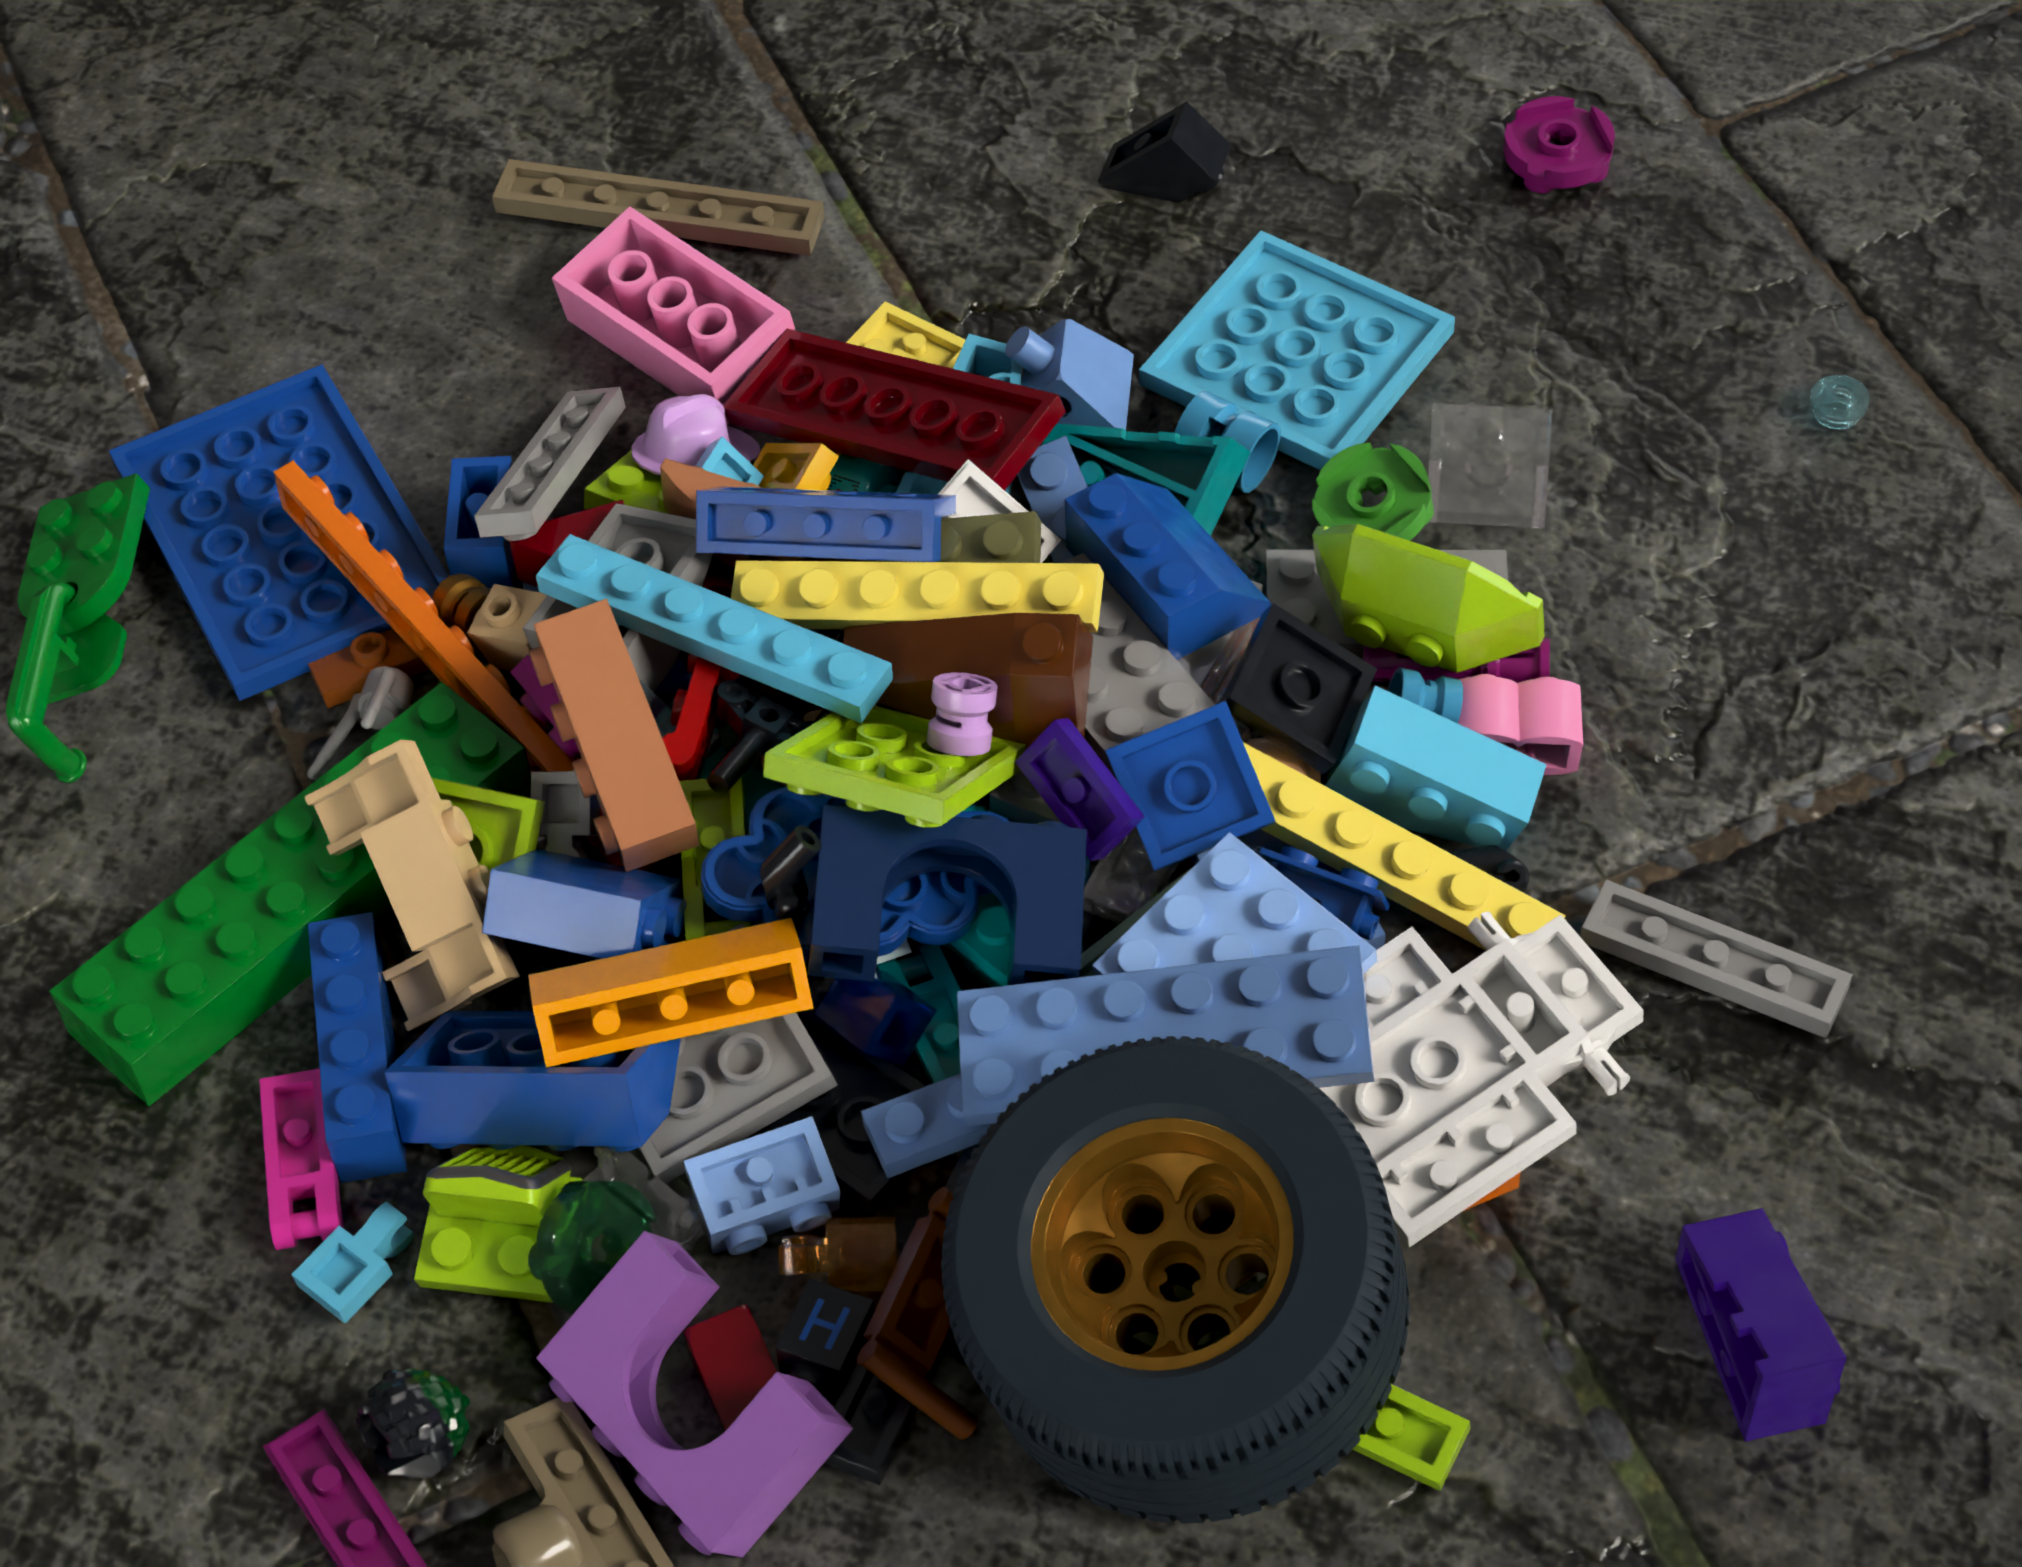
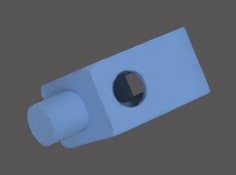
M1062 319L1040 335L1026 326L1019 328L1013 333L1007 342L1005 354L1023 367L1021 386L1059 395L1066 412L1058 421V424L1123 428L1126 430L1133 353L1072 319Z

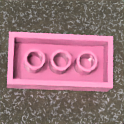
M628 207L552 277L565 316L569 322L678 396L706 394L716 398L724 405L787 328L795 330L789 310L632 207Z

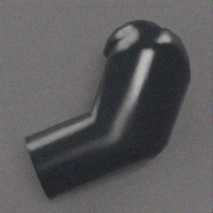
M1496 845L1448 851L1450 854L1521 892H1524L1529 884L1530 874L1524 863Z

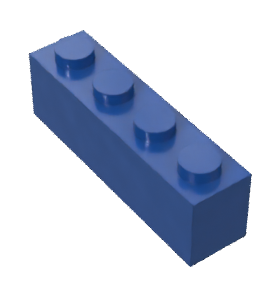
M369 912L308 923L325 1138L341 1183L407 1172L405 1143H402L385 1076V1071L396 1061L389 981H385L382 972L388 970L386 953L373 913Z

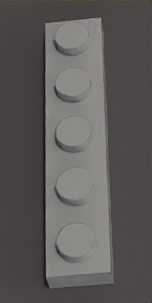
M621 387L569 391L564 395L474 515L480 538L503 536L508 541H519L529 538L539 531L626 408Z

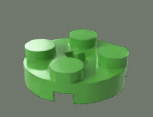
M1370 442L1361 443L1337 453L1323 466L1316 479L1318 488L1315 493V500L1312 498V509L1318 525L1331 528L1336 525L1360 524L1409 541L1412 540L1424 525L1432 519L1434 514L1431 485L1422 462L1414 453L1395 444H1390L1391 449L1383 447L1372 449ZM1369 490L1375 495L1383 491L1387 493L1382 498L1383 501L1373 507H1362L1364 502L1361 495Z

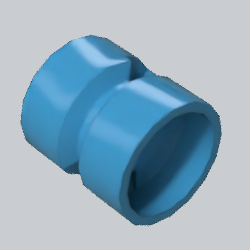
M1202 391L1191 400L1181 415L1174 433L1183 436L1232 437L1251 453L1234 486L1235 489L1243 493L1253 491L1265 478L1276 457L1281 440V429L1277 423L1251 411H1244L1239 414L1236 404L1209 391Z

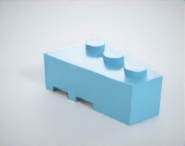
M1374 686L1359 709L1336 764L1326 773L1322 774L1321 784L1404 829L1476 847L1496 845L1506 851L1529 822L1547 764L1378 686Z

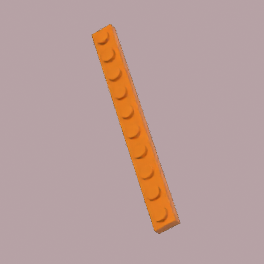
M294 460L273 472L282 508L441 682L525 747L530 772L574 771L571 762L576 760L566 754L547 735V728L543 722L535 717L524 705L520 706L510 695L509 685L501 672L492 664L486 667L482 665L474 656V649L464 632L456 625L450 628L445 625L439 618L438 610L427 592L421 587L413 590L408 585L395 558L386 549L378 552L371 545L368 534L359 519L352 512L343 514L335 506V501L329 488L319 476L314 475L309 478ZM600 807V816H603V812ZM584 837L607 863L623 866L618 852L606 856L599 837ZM657 861L639 867L637 870L658 874Z

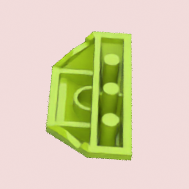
M1360 524L1336 525L1331 528L1317 526L1312 534L1317 573L1344 634L1354 638L1364 646L1370 648L1381 647L1408 656L1420 665L1426 667L1437 666L1459 673L1538 647L1545 637L1543 599L1530 592L1521 593L1508 580L1471 560Z

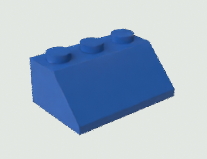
M1115 473L1065 498L1066 548L1074 557L1084 553L1092 563L1100 565L1107 581L1176 660L1261 617L1262 613L1271 605V602L1167 488Z

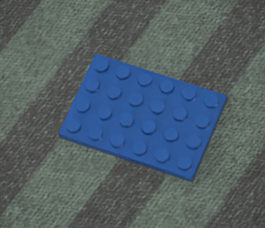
M323 364L109 450L113 465L120 478L137 473L150 487L143 521L239 701L309 672V663L349 647L352 641L361 634L369 632L382 633L392 628L282 508L273 472L292 460L296 462L309 478L317 475L324 481L334 498L335 506L343 514L352 512L359 519L368 534L371 545L378 552L386 549L395 558L403 572L404 580L413 590L421 587L432 599L434 591L439 584L449 577Z

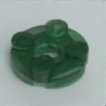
M621 1181L569 1182L564 1185L560 1193L552 1200L541 1219L537 1233V1242L531 1247L528 1255V1265L531 1274L543 1282L546 1292L555 1304L573 1315L644 1231L652 1233L649 1223H657L653 1208L637 1189ZM602 1233L604 1237L601 1241V1248L607 1254L604 1261H594L592 1257V1243L594 1238Z

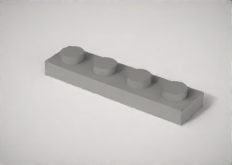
M1606 880L1581 928L1580 937L1588 946L1824 1038H1827L1849 990L1853 974L1609 880Z

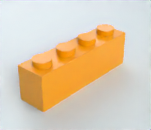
M792 918L528 975L532 1008L546 1068L814 1009L802 948Z

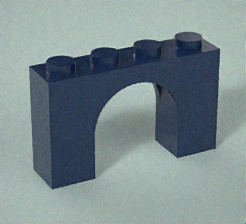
M845 803L839 806L823 804L819 838L822 847L818 852L807 976L874 982L879 952L882 907L886 899L900 884L914 876L944 871L959 873L979 881L990 889L1003 905L1010 926L1007 986L1079 977L1081 970L1087 829L1071 828L1056 821H1043L1037 824L1007 822L992 815H976L971 818L953 817L942 826L926 828L912 825L905 821L904 815L886 810L860 811L848 807Z

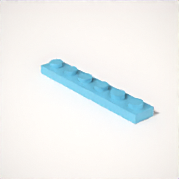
M571 534L568 535L536 574L540 593L577 608L607 598L616 623L859 723L863 722L893 681L892 663Z

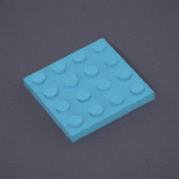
M1261 230L1139 369V385L1185 407L1202 391H1209L1236 404L1239 414L1244 411H1251L1277 423L1281 429L1278 451L1321 470L1337 453L1350 446L1364 443L1454 333L1455 317Z

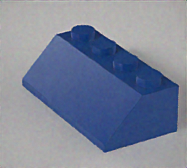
M448 1011L443 1013L385 1071V1076L402 1143H429L433 1148L437 1149L451 1148L460 1144H489L490 1148L496 1150L510 1149L519 1145H548L551 1150L555 1151L570 1150L578 1146H608L612 1151L626 1152L642 1147L670 1113L681 1038L546 1068L533 1011Z

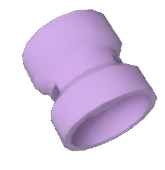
M951 672L936 676L933 680L931 700L937 709L936 716L930 719L928 723L926 741L928 745L936 751L957 756H976L988 752L991 748L993 728L987 722L988 712L993 710L996 705L997 684L987 677L970 673Z

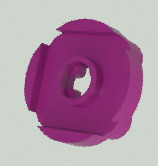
M1564 96L1542 97L1523 104L1516 110L1515 120L1510 124L1507 123L1505 128L1503 152L1506 162L1517 175L1524 178L1526 188L1536 193H1548L1554 188H1574L1590 182L1602 181L1609 172V164L1613 156L1615 143L1614 127L1604 112L1591 105L1590 112L1574 107L1575 99ZM1558 139L1560 143L1567 145H1554L1550 143V140Z

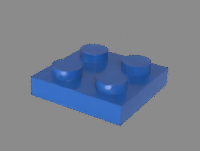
M1226 701L1105 750L1117 781L1145 816L1136 827L1155 872L1212 849L1229 832L1236 838H1240L1276 823Z

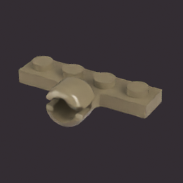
M557 1397L504 1421L503 1436L542 1502L539 1506L496 1525L493 1530L494 1544L492 1551L497 1567H674L573 1402H563Z

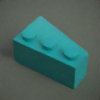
M1058 423L1042 443L1044 445L1066 436L1087 487L1118 473L1167 488L1210 536L1251 453L1232 437L1213 436L1212 438L1183 436L1174 432L1126 431L1123 428Z

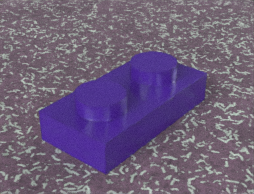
M1069 718L1055 719L1015 761L1061 823L1071 828L1087 829L1086 856L1090 861L1104 859L1145 817Z

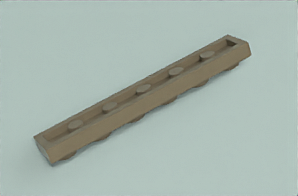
M508 159L492 196L495 213L607 228L628 207H632L678 238L811 256L825 218L823 201Z

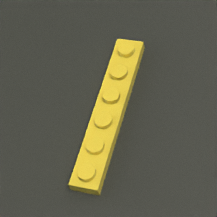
M736 561L731 599L806 629H844L849 626L1005 613L1079 614L1090 633H1098L1104 572L1099 564Z
M1243 742L1276 823L1261 830L1299 850L1311 854L1319 861L1339 872L1342 871V868H1350L1373 877L1379 882L1377 889L1383 891L1385 897L1485 951L1487 950L1468 931V926L1475 917H1478L1481 921V913L1490 912L1510 938L1535 932L1560 914L1565 918L1566 915Z

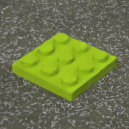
M874 706L862 723L832 712L765 752L763 777L786 783L787 789L797 794L819 795L823 793L845 799V804L856 810L878 811L882 809L904 815L905 821L912 825L933 828L942 826L1021 771L1015 761L1025 752L1026 745L992 736L990 750L982 755L957 756L936 751L926 742L930 720Z

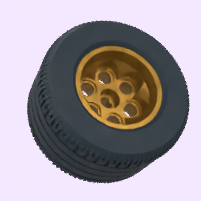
M1166 1036V1039L1152 1037L1151 1041H1146L1144 1038L1137 1039V1042L1133 1043L1125 1041L1122 1046L1118 1047L1113 1044L1108 1046L1106 1050L1101 1048L1094 1050L1095 1054L1087 1056L1086 1053L1075 1062L1074 1060L1067 1062L1068 1066L1062 1069L1059 1066L1050 1076L1046 1074L1041 1078L1042 1081L1039 1084L1033 1083L1029 1087V1091L1026 1093L1022 1092L1018 1096L1019 1100L1016 1103L1011 1102L1007 1106V1110L999 1114L997 1123L991 1124L987 1129V1134L981 1137L979 1140L980 1146L973 1149L970 1160H967L964 1166L965 1173L960 1174L958 1185L953 1192L954 1200L950 1201L945 1227L947 1229L944 1230L943 1258L941 1262L946 1312L949 1316V1323L955 1341L959 1346V1351L973 1377L1023 1450L1057 1482L1066 1485L1070 1491L1082 1498L1092 1500L1094 1504L1117 1512L1119 1510L1124 1515L1140 1519H1146L1148 1516L1150 1521L1175 1523V1520H1179L1180 1523H1204L1205 1519L1215 1522L1233 1519L1234 1515L1239 1513L1241 1516H1245L1249 1513L1261 1511L1262 1506L1267 1504L1272 1507L1281 1501L1289 1499V1494L1295 1491L1298 1494L1306 1487L1316 1482L1315 1478L1319 1475L1325 1476L1340 1463L1339 1458L1341 1456L1346 1457L1361 1440L1360 1435H1365L1377 1418V1410L1383 1408L1392 1390L1391 1384L1395 1382L1402 1362L1401 1356L1405 1351L1408 1334L1407 1326L1409 1324L1408 1276L1381 1174L1362 1136L1356 1131L1355 1126L1345 1113L1336 1106V1103L1298 1072L1290 1070L1288 1066L1269 1056L1264 1057L1260 1052L1251 1051L1243 1046L1236 1048L1232 1043H1221L1214 1039L1207 1042L1204 1038L1200 1037L1191 1039L1190 1037L1182 1036L1180 1039H1176L1174 1036ZM1155 1213L1163 1216L1160 1226L1153 1232L1148 1234H1135L1131 1232L1133 1224L1142 1215ZM1226 1213L1235 1217L1232 1225L1220 1234L1210 1235L1201 1231L1203 1223L1215 1214ZM1116 1271L1125 1274L1124 1282L1112 1293L1100 1294L1093 1291L1095 1282L1105 1273ZM1260 1272L1268 1276L1267 1283L1256 1293L1245 1295L1234 1291L1236 1282L1247 1273ZM1183 1281H1195L1192 1285L1194 1295L1191 1298L1180 1302H1172L1176 1298L1173 1289L1176 1284ZM1141 1331H1152L1158 1334L1155 1345L1149 1351L1143 1354H1129L1125 1352L1127 1341L1134 1334ZM1220 1331L1229 1334L1218 1342L1196 1351L1199 1340L1207 1333Z

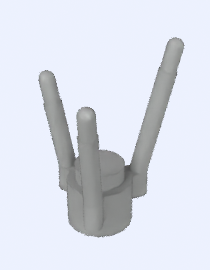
M388 666L377 667L370 671L362 692L353 695L347 712L308 769L307 775L310 779L314 780L319 777L359 718L362 719L361 726L364 729L372 728L380 731L411 706L410 701L414 693V683L406 673Z

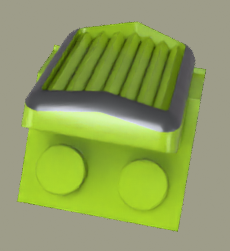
M519 1145L505 1150H496L490 1147L473 1148L431 1169L426 1175L423 1196L430 1206L414 1280L419 1287L553 1303L564 1244H571L582 1179L570 1177L571 1166L564 1158L527 1145Z

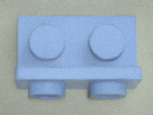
M812 1116L684 1161V1169L705 1224L712 1253H719L727 1249L731 1255L750 1252L765 1244L768 1240L767 1235L789 1227H792L794 1232H804L817 1228L828 1222L832 1218L831 1213L840 1208V1188Z

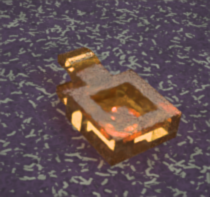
M896 1217L828 1218L826 1238H819L813 1235L782 1236V1245L778 1247L779 1272L785 1275L828 1272V1284L849 1292L884 1291L898 1262Z

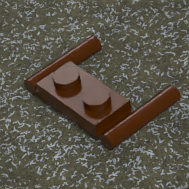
M942 1187L934 1193L929 1201V1215L917 1219L865 1330L863 1337L869 1341L859 1351L857 1363L958 1439L965 1440L974 1432L978 1418L925 1378L931 1370L950 1328L949 1316L946 1312L943 1295L941 1262L943 1258L944 1230L947 1229L945 1227L950 1201L954 1199L953 1193L946 1187Z

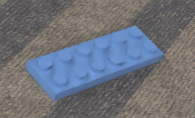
M1360 945L957 991L962 1114L967 1126L997 1123V1117L1001 1112L1004 1113L1007 1110V1106L1011 1102L1016 1103L1019 1100L1018 1096L1022 1092L1026 1093L1029 1091V1087L1033 1083L1039 1084L1043 1076L1046 1074L1050 1076L1059 1066L1062 1069L1068 1066L1067 1062L1071 1060L1075 1062L1086 1053L1087 1056L1095 1054L1094 1050L1100 1048L1106 1050L1110 1045L1115 1044L1118 1047L1122 1046L1125 1041L1133 1043L1137 1042V1039L1142 1038L1146 1041H1151L1152 1037L1166 1039V1036H1174L1176 1039H1180L1182 1036H1187L1191 1039L1196 1037L1204 1038L1207 1042L1211 1039L1218 1040L1221 1043L1229 1042L1234 1044L1236 1048L1243 1046L1251 1051L1260 1052L1264 1057L1269 1056L1285 1064L1290 1070H1295L1318 1088L1375 1082Z

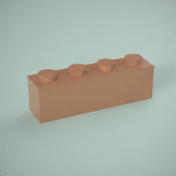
M607 598L535 623L534 628L539 647L528 650L541 687L553 683L560 702L551 705L550 709L562 742L574 739L581 755V759L571 763L583 797L585 799L596 795L603 812V816L594 818L593 821L606 856L618 852L625 872L699 846L695 820Z

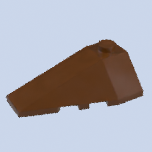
M1005 613L849 626L844 628L843 644L892 663L893 681L876 704L930 720L936 716L937 709L931 700L933 680L936 676L951 672L977 674L991 679L998 686L996 705L993 710L988 712L987 720L993 728L992 736L1026 745V751L1055 719L1069 718L1081 735L1085 736L1093 636L1079 614Z

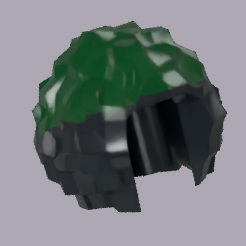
M407 1368L403 1371L388 1370L384 1372L382 1380L367 1391L368 1398L358 1407L356 1423L357 1428L363 1433L361 1435L363 1444L366 1448L372 1447L374 1449L373 1455L376 1459V1466L384 1476L400 1475L406 1480L417 1478L430 1480L441 1469L449 1468L457 1452L463 1447L466 1435L470 1430L465 1411L471 1402L466 1395L461 1393L458 1386L450 1384L443 1376L432 1374L428 1370L421 1371L415 1368Z

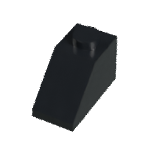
M1186 101L1113 144L1098 182L1107 189L1179 203L1199 191L1203 194L1209 192L1220 182L1225 172L1223 164L1231 144Z

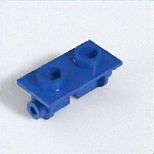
M1283 846L1280 854L1261 847L1259 854L1266 862L1315 901L1320 902V905L1360 937L1369 941L1373 938L1379 922V916L1371 913L1373 906L1388 911L1390 906L1383 891L1377 889L1379 882L1376 879L1350 868H1342L1340 876L1317 868L1319 860L1316 857L1290 846Z

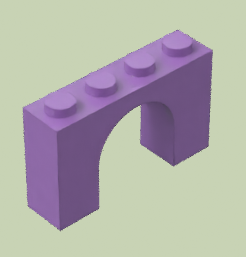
M644 1231L536 1358L554 1377L549 1382L552 1391L563 1402H573L577 1410L582 1409L596 1424L591 1430L594 1438L613 1455L619 1458L625 1457L639 1472L634 1480L641 1491L661 1506L668 1505L682 1520L678 1530L691 1546L708 1556L712 1553H719L743 1558L853 1428L808 1380L776 1372L731 1426L718 1438L706 1445L685 1450L678 1445L668 1434L658 1412L656 1402L658 1372L671 1344L720 1287L678 1242Z

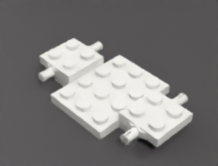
M1490 912L1481 913V921L1478 917H1475L1469 924L1468 931L1476 937L1487 951L1453 974L1417 931L1410 927L1376 950L1377 962L1364 974L1375 1082L1319 1089L1345 1113L1368 1146L1386 1189L1396 1231L1408 1247H1411L1576 1134L1575 1120L1547 1086L1568 1072L1580 1070L1583 1067H1586L1608 1096L1616 1094L1617 1087L1622 1090L1630 1081L1628 1073L1624 1072L1607 1050L1615 1040L1643 1022L1644 1010L1561 914L1535 932L1510 938ZM1219 1213L1209 1218L1214 1223L1219 1220L1235 1217L1226 1213ZM1260 1272L1254 1276L1257 1282L1267 1277V1275Z

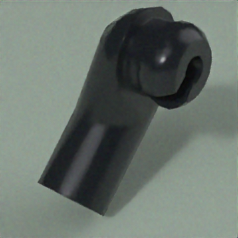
M797 826L772 851L760 867V879L765 899L769 908L774 910L778 920L792 918L793 923H797L803 920L810 911V902L807 898L808 887L803 867L821 850L822 846L818 836L805 826Z

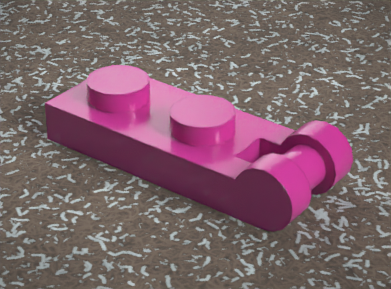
M320 1068L259 1079L269 1222L274 1247L276 1250L297 1247L298 1240L321 1236L324 1241L339 1225L344 1228V1220L340 1204L338 1173L325 1138ZM316 1198L315 1210L294 1213L293 1201Z

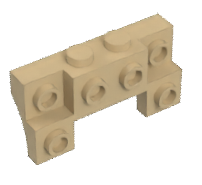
M399 740L367 756L361 763L333 782L304 796L307 804L315 807L331 843L326 846L330 855H340L362 843L365 844L411 950L422 951L382 972L385 981L392 982L406 1013L408 1021L404 1022L407 1031H415L435 1022L443 1013L464 1008L472 1004L471 1000L520 977L503 938L482 933L490 871L484 865L478 864L469 844L473 840L471 825L458 806H452L450 800H442L415 741Z

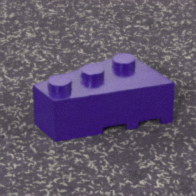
M1763 1208L1683 1225L1675 1260L1744 1441L1826 1424L1834 1396L1840 1392V1378L1847 1357L1790 1258L1789 1249L1782 1233L1775 1231Z

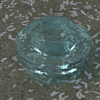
M1831 375L1820 379L1814 384L1810 394V406L1815 418L1822 425L1831 429H1847L1854 426L1866 414L1870 402V395L1866 387L1858 380L1844 375Z

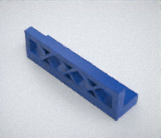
M727 486L696 490V553L938 562L941 561V517L956 514V495Z

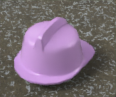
M706 394L677 396L665 399L657 404L649 417L646 432L638 436L631 446L634 461L641 468L656 475H661L660 466L665 458L689 466H695L708 445L722 436L749 462L755 461L761 450L759 443L750 435L727 426L724 406L716 398Z

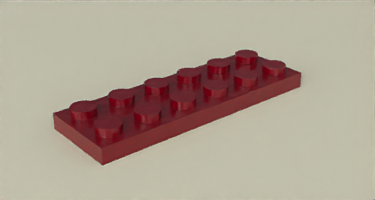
M788 328L723 405L725 415L730 424L800 443H822L834 452L949 482L969 459L1004 491L1066 412L1058 394Z

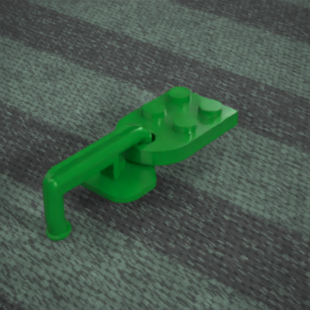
M137 473L112 482L100 483L90 490L64 499H54L41 506L18 592V607L27 621L6 702L8 726L47 767L55 772L56 777L64 783H73L84 774L87 765L86 755L79 749L68 748L43 723L48 704L98 688L115 674L121 664L127 631L121 624L105 613L121 596L132 573L150 487Z

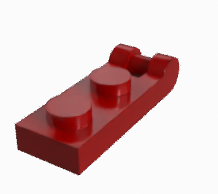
M690 653L688 655L687 672L692 674L688 690L678 689L672 707L671 725L676 726V730L662 737L679 781L700 778L717 722V718L714 715L717 688L720 683L729 680L732 672Z

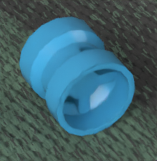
M1400 667L1395 670L1388 686V692L1451 721L1459 722L1463 703V685L1459 679L1440 676L1434 681L1426 680L1424 682L1423 677L1418 671Z

